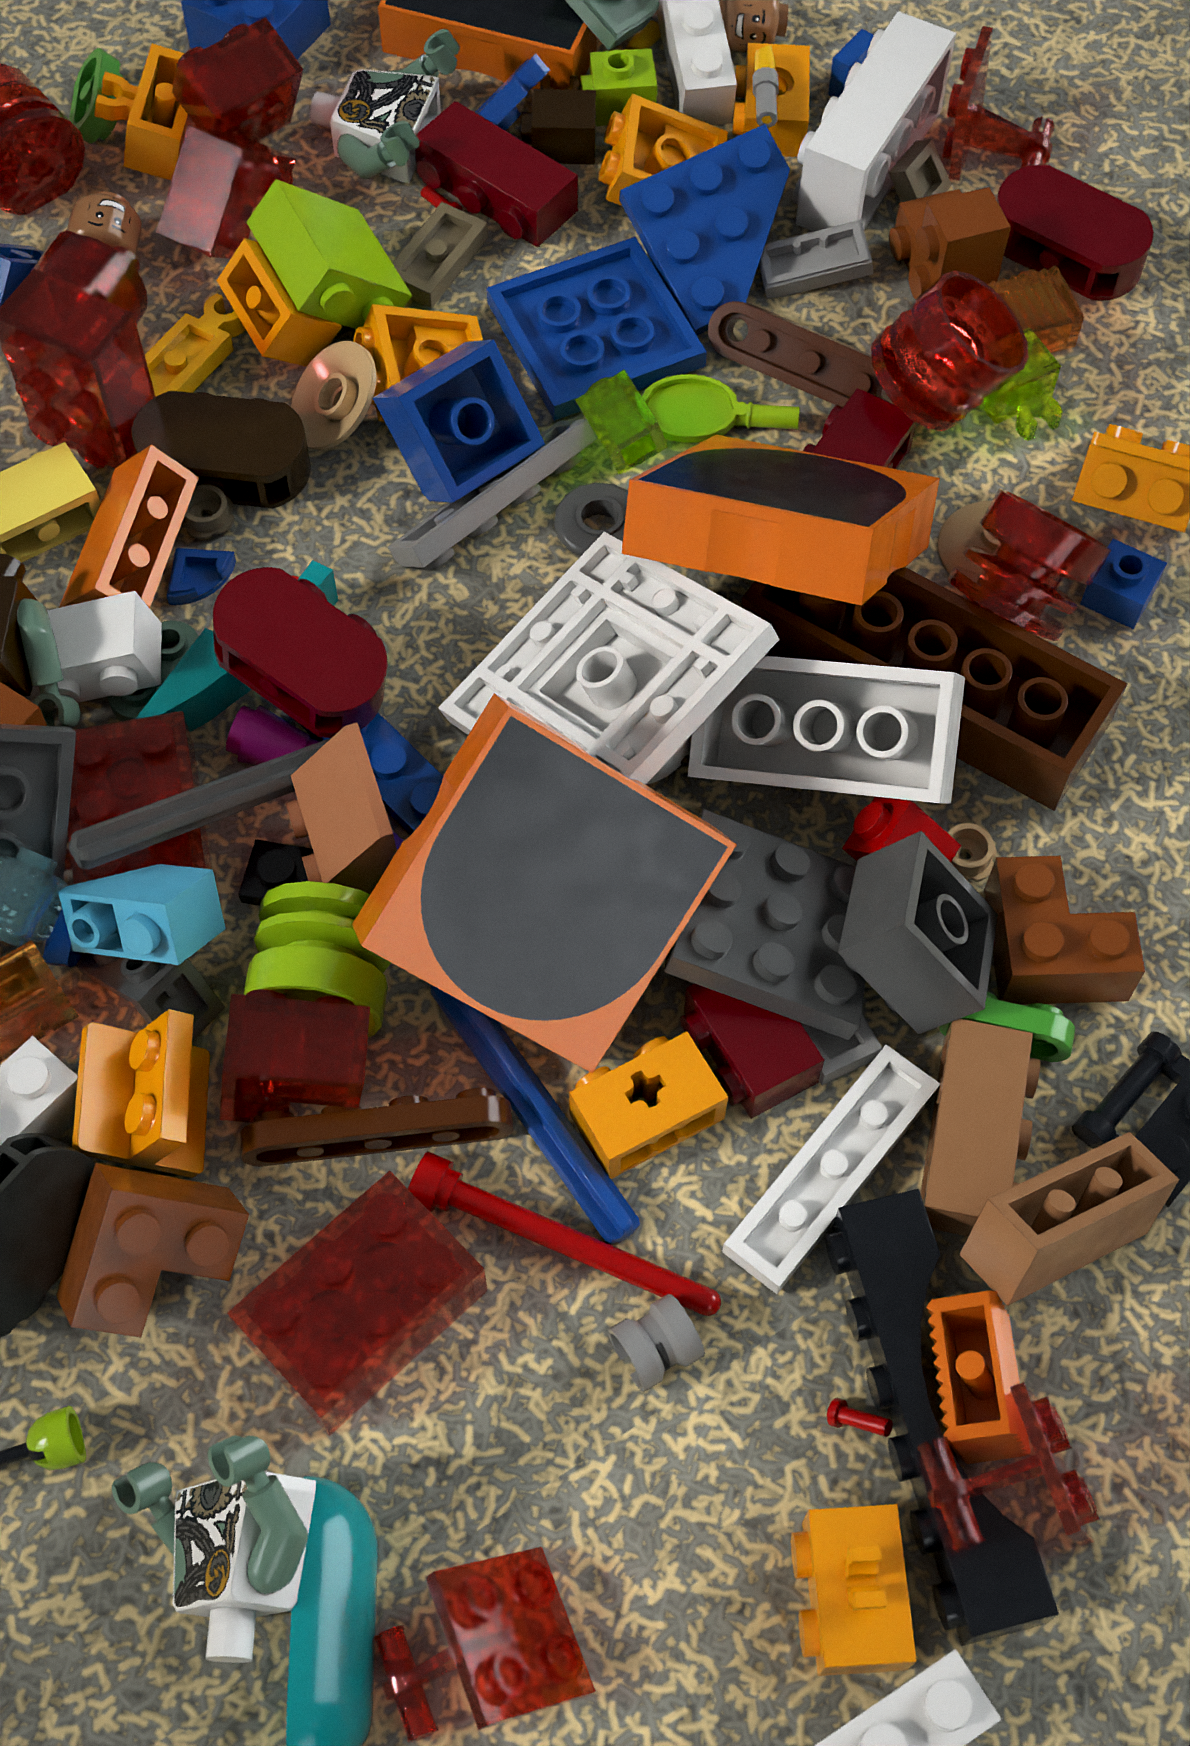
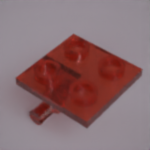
M982 26L976 47H966L960 70V81H964L963 85L954 83L949 99L947 117L955 118V126L950 125L943 148V158L951 159L949 178L958 181L960 180L970 147L1022 159L1020 169L1032 165H1045L1052 153L1050 139L1055 124L1050 118H1046L1042 132L1043 117L1036 118L1033 121L1030 132L983 107L993 32L992 27Z
M1024 1382L1011 1386L1010 1389L1036 1455L969 1479H961L947 1437L932 1440L942 1469H940L933 1446L929 1442H925L917 1447L933 1487L932 1490L927 1492V1496L932 1509L940 1508L954 1551L969 1548L959 1518H961L971 1545L976 1546L985 1542L968 1498L1044 1475L1066 1535L1079 1546L1095 1542L1088 1524L1100 1520L1084 1477L1079 1476L1077 1469L1067 1472L1060 1452L1071 1449L1072 1446L1056 1406H1052L1048 1396L1037 1399Z
M542 1546L437 1570L426 1576L425 1578L449 1647L417 1667L404 1632V1625L389 1628L373 1637L388 1678L387 1681L382 1683L386 1700L395 1699L408 1743L421 1740L439 1731L423 1687L428 1685L430 1681L455 1669L459 1673L478 1730L568 1703L596 1692Z

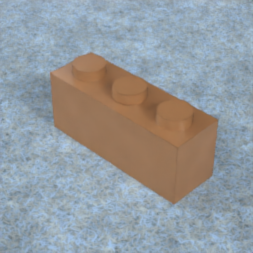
M957 1019L950 1023L943 1041L937 1080L940 1086L934 1099L920 1191L932 1229L969 1237L988 1198L1020 1184L1014 1182L1016 1159L1025 1161L1032 1136V1121L1022 1119L1024 1098L1033 1099L1040 1074V1059L1030 1057L1033 1033L965 1019Z
M1128 1132L988 1198L959 1255L993 1291H997L999 1298L1009 1306L1146 1235L1179 1179L1131 1132Z

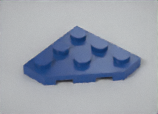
M766 124L620 190L619 201L658 274L696 335L708 331L710 318L721 305L732 301L747 302L788 180L790 168Z

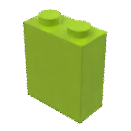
M275 179L246 222L299 312L357 329L359 326L363 327L372 304L404 308L413 296L359 209Z

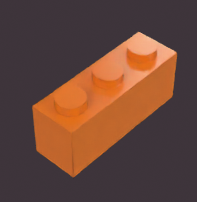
M152 444L116 467L59 608L131 591H136L150 608L199 477Z

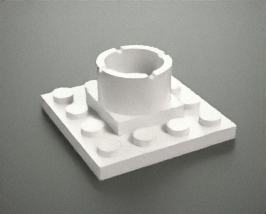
M603 532L438 708L451 724L469 735L495 693L573 740L588 754L619 773L648 785L670 775L681 766V760L686 755L690 756L692 734L779 641V638L769 622L666 565L654 560L621 554L623 542Z

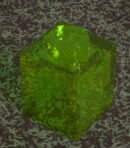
M625 369L613 377H606L596 381L584 395L575 399L584 418L589 422L599 444L618 474L635 468L668 447L657 420Z

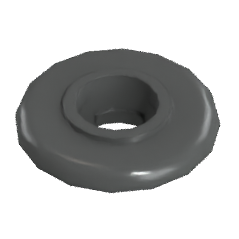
M595 482L581 485L566 494L555 511L554 528L558 539L569 551L580 556L585 553L603 532L623 542L628 490L615 484ZM594 515H605L612 517L616 523L609 529L594 530L587 527L584 520Z

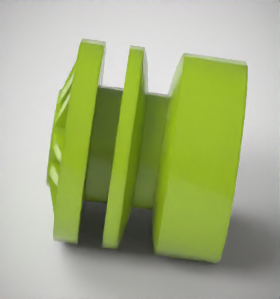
M313 881L286 883L268 890L261 900L258 914L260 924L254 935V942L259 953L255 954L249 963L242 998L245 1014L260 1026L290 1037L353 1042L374 1036L382 1027L388 990L386 976L383 973L390 966L391 962L362 947L352 926L370 894L335 883Z

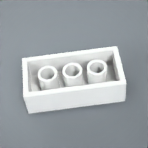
M900 11L896 13L885 31L881 29L876 31L870 43L866 59L862 64L856 62L852 66L844 91L839 98L836 96L831 97L824 110L821 125L816 132L808 131L800 145L797 162L803 164L802 174L797 181L792 197L793 203L798 204L796 225L814 232L861 220L865 230L893 186L888 172L915 141L924 139L941 112L956 32Z
M764 656L692 734L688 777L951 804L965 677L955 672Z

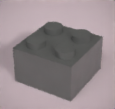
M919 831L857 860L838 953L843 957L851 970L859 973L871 985L893 1012L898 1013L918 1034L985 1009L998 913L922 831Z

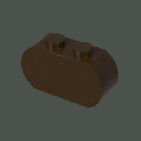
M168 391L146 403L138 412L133 422L132 440L136 454L152 444L197 475L199 480L196 486L203 484L216 486L235 505L271 509L280 507L298 496L310 477L311 463L304 425L297 412L286 403L268 401L262 398L245 399L217 396L206 392Z

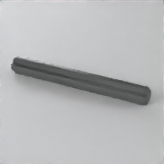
M331 738L75 831L71 835V841L68 843L70 854L74 857L78 867L81 869H91L294 792L295 789L291 775Z

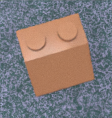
M357 722L344 726L291 775L297 799L285 804L296 839L309 836L314 854L302 857L308 881L335 883L371 894L396 854L397 848Z

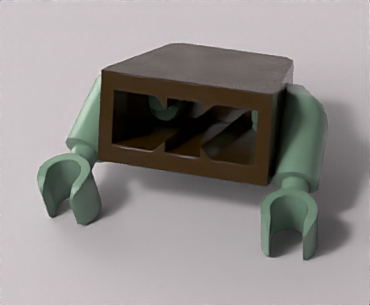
M0 554V682L22 696H30L33 686H38L40 695L33 700V703L40 707L47 726H55L52 714L55 705H57L61 724L74 727L80 720L81 711L75 699L67 695H60L57 682L63 681L64 678L48 611L23 583L26 573L24 564L12 556Z

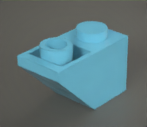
M157 864L69 885L58 892L72 949L76 952L180 965L226 929L212 869Z

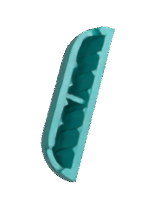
M304 1476V1479L316 1481V1490L297 1602L291 1610L286 1746H362L367 1739L373 1713L378 1560L376 1531L364 1505L347 1488L327 1478Z

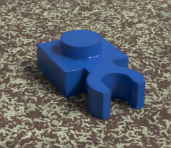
M534 54L475 113L506 131L521 115V112L515 106L550 69L537 54Z

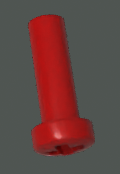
M426 185L422 188L421 196L435 208L441 202H444L463 211L460 204L449 202L430 186Z
M841 1398L833 1399L827 1410V1422L830 1426L840 1428L845 1424L884 1437H888L893 1428L891 1419L848 1407V1402Z

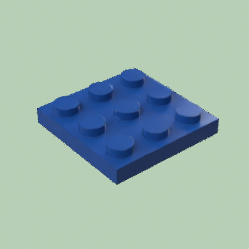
M636 237L486 288L487 304L554 421L645 389L665 377L686 374L706 367V349Z

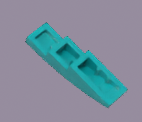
M312 560L299 579H306L315 584L325 594L328 602L335 605L338 602L333 569ZM207 628L202 631L135 718L147 749L155 753L206 724L252 690L219 666L214 652L213 631Z

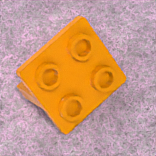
M1113 424L1107 426L1105 434L1094 431L1071 501L1185 533L1190 518V445L1166 440V442L1163 441L1160 450L1140 444L1143 436L1142 432Z
M168 1009L139 1032L91 1022L82 1029L72 1138L73 1149L88 1157L187 1177H195L203 1172L210 1053L207 1049L192 1046L194 1015Z

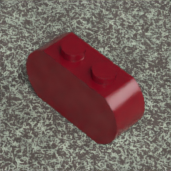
M1050 165L1023 167L1011 173L1002 182L997 202L1011 226L1004 257L1094 301L1119 298L1129 293L1137 285L1154 236L1150 218L1143 210Z
M262 567L248 570L231 579L222 588L213 608L214 652L221 668L318 737L332 738L344 726L357 722L361 730L374 719L383 702L388 660L382 639L377 636L374 628L365 619L356 614L346 615L329 603L325 594L315 584L306 579L297 580L281 568Z

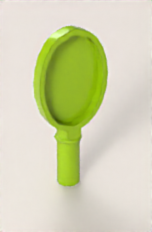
M681 374L665 377L650 385L640 399V413L643 423L656 435L671 441L684 443L702 442L716 434L723 436L734 426H744L747 429L751 427L799 429L800 407L753 404L751 401L748 404L738 402L735 393L729 386L719 380L703 375Z

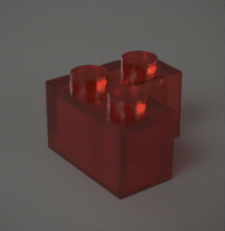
M265 17L249 26L247 24H239L229 30L223 39L205 49L201 46L194 47L182 55L176 63L172 93L209 145L236 132L240 139L249 147L291 123L304 69Z
M188 125L156 232L208 257L231 259L243 239H249L250 228L246 222L250 218L253 208L258 206L275 179L293 185L292 171L296 159L244 135Z
M264 989L253 990L246 995L231 994L222 1072L219 1120L254 1123L253 1118L263 1112H289L290 1102L359 1108L365 1078L370 1007L355 1005L352 1001L338 996L320 997L315 1001L287 999L282 993Z

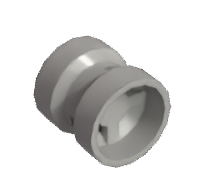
M667 1294L650 1305L649 1313L637 1321L626 1318L608 1329L611 1343L619 1358L622 1360L629 1356L636 1371L630 1374V1376L642 1392L662 1382L664 1371L676 1364L687 1367L705 1356V1350L697 1330L684 1308L672 1294Z

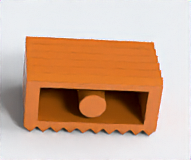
M987 1290L932 1299L926 1306V1309L931 1315L928 1323L933 1329L930 1337L935 1343L931 1350L937 1357L933 1364L939 1371L935 1378L941 1386L937 1393L943 1400L939 1407L945 1414L941 1420L947 1429L943 1434L944 1438L957 1456L966 1464L1024 1457L1031 1454L1010 1317L997 1291Z

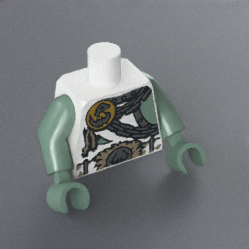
M442 29L432 34L424 45L426 54L419 56L405 68L386 72L359 69L352 73L342 96L319 91L314 94L310 106L311 123L331 128L334 156L340 158L361 179H371L378 174H383L398 181L410 183L416 170L415 149L420 145L416 134L441 113L439 71L443 75H448L455 70L457 65V58L454 55L458 54L460 46L448 30Z
M234 1435L213 1444L208 1449L209 1465L216 1479L177 1490L175 1504L169 1499L172 1491L170 1473L164 1465L155 1462L145 1463L130 1470L127 1475L116 1479L112 1484V1493L117 1505L125 1513L130 1515L136 1514L149 1507L156 1518L151 1526L174 1556L173 1606L175 1610L182 1614L210 1617L206 1660L224 1663H245L252 1661L256 1618L291 1611L297 1602L306 1544L308 1542L316 1481L264 1471L270 1465V1452L265 1441L250 1435L243 1438Z

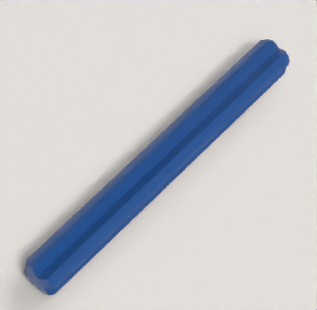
M431 985L430 992L437 1004L502 1096L510 1101L513 1112L604 1241L611 1245L629 1238L640 1226L638 1216L500 1023Z

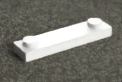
M885 1045L725 1241L722 1252L771 1291L778 1294L833 1225L838 1208L849 1205L937 1094L940 1083L891 1047Z

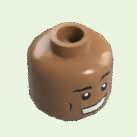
M719 0L730 51L747 52L748 43L774 44L776 36H785L788 24V4H781L779 0Z
M97 191L78 199L71 209L65 234V250L72 261L91 276L102 278L111 274L123 273L129 270L135 261L141 236V219L129 202L116 193Z

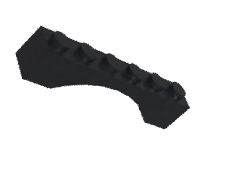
M919 1188L839 1207L832 1226L833 1232L825 1235L827 1253L834 1273L836 1275L847 1274L854 1297L846 1300L845 1303L849 1326L857 1342L867 1340L875 1365L866 1369L869 1391L878 1411L889 1410L896 1433L895 1437L888 1438L891 1463L900 1482L910 1480L919 1507L918 1509L910 1510V1522L916 1544L922 1555L933 1553L942 1583L934 1584L932 1591L940 1622L946 1631L956 1629L961 1646L1047 1624L1059 1615V1611L1034 1537L1004 1516L971 1482L947 1446L930 1406L921 1365V1320L928 1284L939 1259L940 1251Z

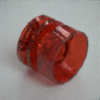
M0 64V209L4 212L21 216L29 214L64 195L73 187L83 168L85 145L81 132L20 69Z
M956 270L943 274L917 298L912 309L898 315L893 324L885 327L876 336L871 345L872 366L880 385L891 401L911 420L927 429L946 431L958 425L965 419L967 413L974 411L982 404L985 396L997 392L1021 372L1029 358L1026 336L1019 320L1006 301L988 284L972 274Z
M999 488L982 517L980 525L1000 543L994 552L982 547L966 545L962 553L976 565L983 568V572L979 575L963 567L954 566L947 580L951 585L964 593L971 602L1032 634H1037L1052 641H1058L1065 630V626L1045 612V608L1049 605L1071 615H1074L1078 608L1077 604L1060 590L1058 586L1063 578L1080 584L1092 585L1112 550L1097 539L1050 512L1005 489Z

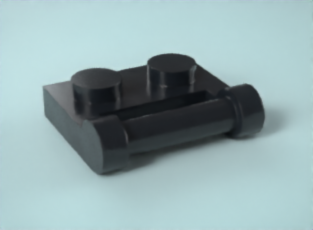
M1150 1032L1137 1047L1139 1057L1094 1111L1086 1110L1072 1125V1132L1092 1149L1119 1137L1115 1130L1116 1126L1160 1073H1163L1177 1084L1135 1136L1179 1179L1165 1203L1169 1208L1190 1181V1060L1182 1055L1180 1048L1171 1038L1159 1032Z

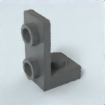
M84 953L75 965L89 979L131 1002L148 1024L168 1009L194 1015L192 1041L226 1008L189 959H186L180 965Z

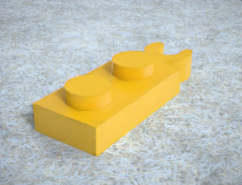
M216 293L205 301L203 306L204 314L199 319L185 313L118 381L123 399L142 408L156 396L168 391L193 393L234 351L232 338L242 334L246 329L235 311L224 314L225 307L222 295Z

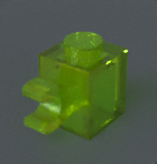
M1030 327L973 352L965 382V392L970 404L978 411L984 410L995 425L1017 415L1015 421L1016 431L1022 438L1030 441L1034 439L1038 426L1035 417L1046 421L1048 426L1054 430L1058 428L1063 413L1060 404L1052 398L1061 365Z

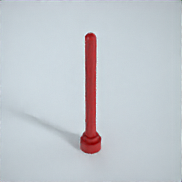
M427 1151L413 1174L405 1200L421 1209L432 1213L435 1207L447 1212L452 1206L657 1296L664 1297L667 1294H672L681 1306L704 1316L716 1314L721 1307L719 1293L710 1287L462 1181L463 1173L453 1170L454 1163L448 1159Z

